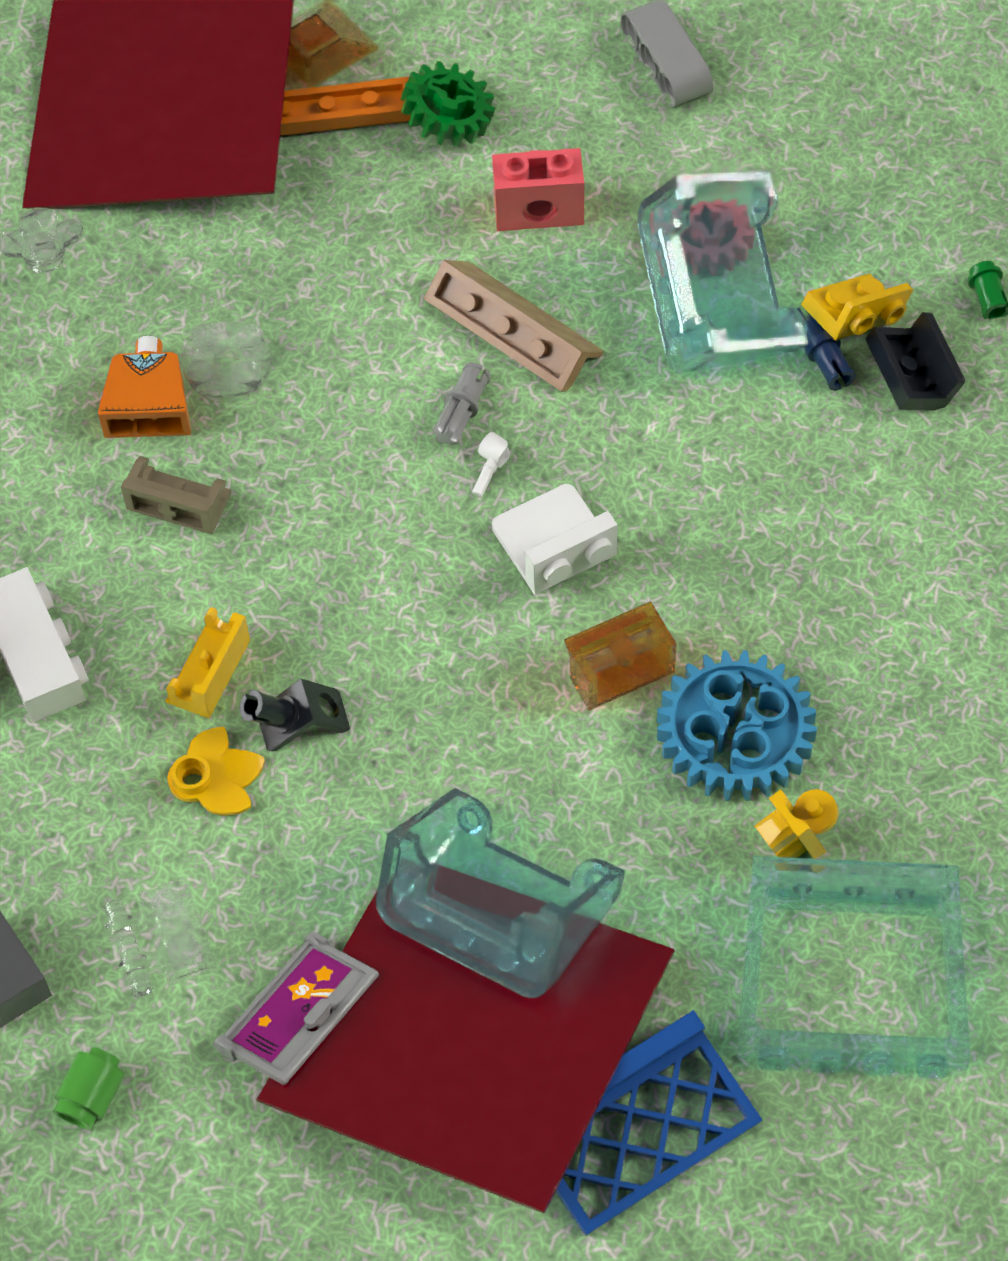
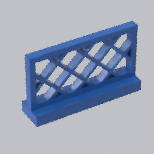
M694 1010L623 1054L581 1139L582 1146L577 1170L567 1169L563 1176L575 1179L573 1190L571 1191L563 1178L556 1190V1193L585 1236L762 1122V1118L704 1034L705 1026ZM699 1050L711 1068L707 1086L678 1079L681 1060ZM673 1066L671 1077L659 1075ZM716 1077L724 1089L715 1088ZM650 1082L669 1087L664 1114L634 1107L637 1091L640 1086ZM676 1088L706 1095L701 1122L671 1115ZM630 1093L628 1106L615 1103ZM717 1097L733 1101L745 1119L730 1129L708 1124L712 1098ZM603 1110H608L626 1115L621 1142L591 1135L593 1120L596 1114ZM632 1116L662 1123L657 1150L627 1144ZM669 1124L699 1131L696 1151L687 1157L664 1152ZM706 1132L719 1135L704 1145ZM589 1144L619 1151L613 1179L583 1172ZM625 1153L655 1159L653 1176L650 1181L644 1185L620 1181ZM662 1161L676 1163L660 1174ZM581 1181L611 1187L608 1208L589 1219L577 1200ZM618 1189L631 1191L630 1194L616 1202Z

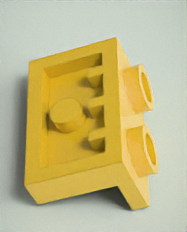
M869 273L808 291L801 305L834 340H838L854 334L861 335L874 327L890 326L898 322L907 310L906 303L913 292V288L908 283L885 289L883 284Z

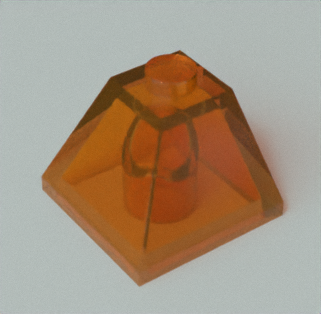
M323 0L292 19L288 68L308 88L316 87L376 51L378 46L331 0Z

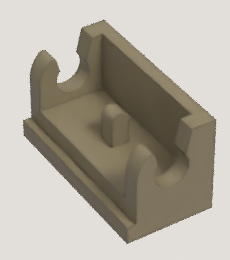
M139 456L127 479H124L121 485L126 509L213 534L232 494L231 489L225 488L227 481L217 478L212 486L204 485L156 471L154 467L148 465L149 458Z

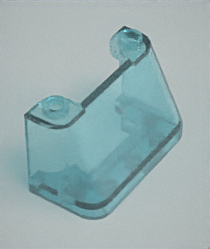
M769 170L675 176L645 198L640 204L637 218L640 239L666 358L672 371L676 373L695 372L793 352L808 344L806 336L807 325L804 317L792 306L779 308L761 228V225L772 217L778 204V195L773 187Z
M454 788L387 833L376 895L377 910L383 921L392 929L522 996L537 998L557 983L616 902L622 889L625 870L605 860L589 858L575 868L571 881L490 842L493 820L489 810L477 798Z

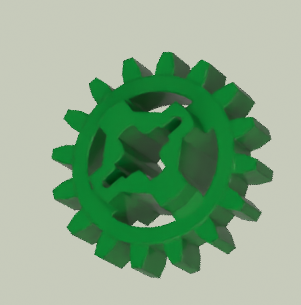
M437 61L434 70L423 64L420 67L419 73L413 71L410 73L400 99L404 101L401 112L402 114L411 115L408 123L410 127L421 126L423 128L421 137L426 138L433 134L436 136L437 144L442 145L446 138L451 139L455 147H459L462 138L472 144L475 142L477 135H485L495 112V108L491 106L494 95L484 93L487 85L485 80L478 82L473 80V70L463 74L459 72V65L457 63H454L451 69H445L443 63Z

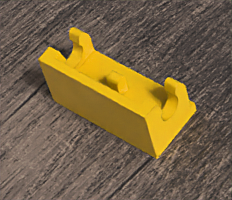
M214 607L208 609L204 617L205 627L179 676L170 680L166 688L168 696L165 700L170 705L206 718H210L250 642L246 616L233 612L229 623H225L218 618V612Z

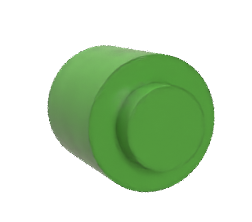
M92 1047L89 1053L77 1052L54 1097L58 1101L53 1111L54 1114L64 1121L85 1130H91L96 1120L102 1121L124 1077V1073L117 1068L120 1060L109 1052L96 1047Z

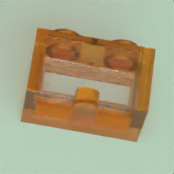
M651 601L564 639L570 656V680L588 711L675 673L677 643Z

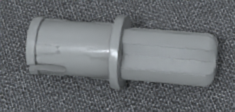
M467 363L462 369V374L454 390L448 391L444 397L445 407L433 429L436 434V440L441 444H456L469 418L475 417L479 411L478 401L491 379V374L485 369L480 379H477L483 367L478 363Z

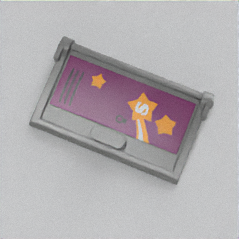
M311 931L304 939L302 947L224 1035L217 1037L213 1042V1046L228 1059L234 1062L239 1059L280 1084L286 1085L375 981L379 973L375 969L330 946L327 938ZM318 1027L317 1031H309L311 1028Z

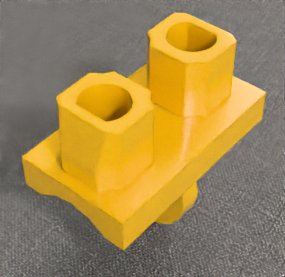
M781 789L769 797L776 810L754 826L784 866L795 860L805 851H808L813 859L826 853V850L815 834H823L829 831L837 822L839 807L833 796L827 791L820 789L809 790L796 800L794 807Z

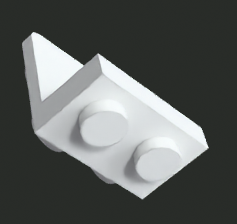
M563 484L496 516L492 520L494 534L534 595L617 555L618 524L609 511L594 517L575 487L571 484Z

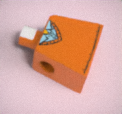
M153 336L140 337L136 341L135 353L117 354L112 357L98 409L104 438L191 435V425L178 354L163 352V343L159 338Z

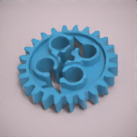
M723 650L721 663L717 664L707 654L703 655L701 670L690 663L686 664V679L674 675L671 679L672 691L662 692L661 705L663 707L657 709V723L661 724L657 726V741L665 742L662 744L663 759L674 758L672 765L674 775L686 770L689 771L687 775L688 787L694 786L700 780L706 782L705 795L708 797L714 792L716 787L723 788L725 801H730L734 789L741 790L745 800L750 801L752 788L758 787L768 797L771 794V781L774 780L777 784L786 788L789 782L788 771L800 775L803 768L802 759L811 758L813 748L811 742H815L817 727L812 725L815 723L816 709L808 707L811 696L810 692H797L800 683L798 676L787 680L783 679L785 671L783 663L776 666L773 670L768 669L766 655L761 656L756 664L749 663V655L746 650H743L739 661H732L728 651ZM743 678H745L746 682H749L753 688L760 687L758 709L773 710L778 715L766 717L759 714L755 708L756 698L751 696L745 709V719L739 722L732 739L729 774L727 769L723 768L719 762L713 763L714 740H699L694 735L702 732L713 735L718 742L717 752L722 753L728 738V728L735 724L740 713ZM726 693L732 696V698L729 700H719L712 695ZM751 749L759 752L761 755L750 758L742 755L740 752Z

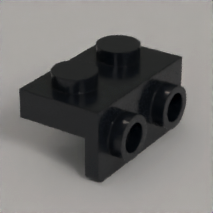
M922 312L910 328L874 327L865 338L899 410H938L945 408L965 384V378L931 312Z

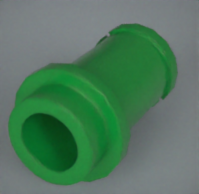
M982 261L973 265L969 270V277L967 279L969 287L975 289L984 319H995L1008 315V300L1001 283L1003 272L992 261Z

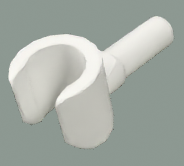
M490 432L484 437L478 449V454L487 459L472 491V494L480 497L483 496L497 468H501L510 457L507 441L494 432Z

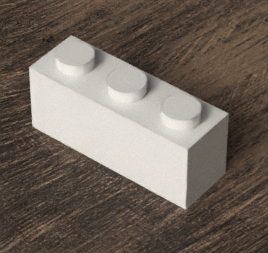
M28 567L0 578V653L29 718L34 723L86 701L81 685L89 682V679L79 656L76 655L69 658L65 647L72 643L62 619L58 618L52 621L48 613V609L53 608L54 604L44 581L35 584Z

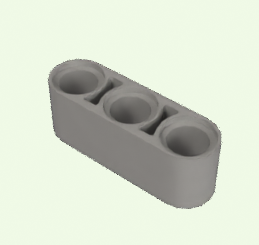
M656 0L621 14L620 19L624 35H629L635 43L632 46L644 65L648 64L654 73L651 77L662 94H668L673 102L669 104L672 108L713 92V80L709 67L664 0Z

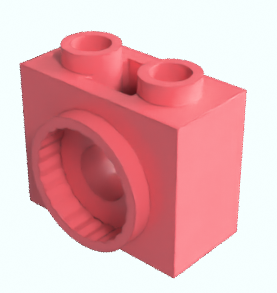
M580 148L492 154L497 231L584 225V176Z

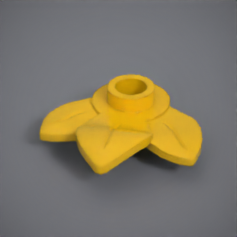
M225 727L211 728L196 735L191 740L187 754L178 758L171 766L167 776L168 786L171 793L181 801L199 802L212 814L221 816L237 815L251 808L250 798L244 788L249 786L262 772L265 759L263 756L251 751L230 749ZM197 774L202 777L201 781L196 784L187 785L184 783L188 775Z

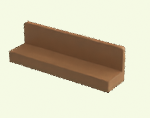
M443 260L424 297V300L561 392L567 391L573 385L587 358H600L604 353L601 348L468 261Z

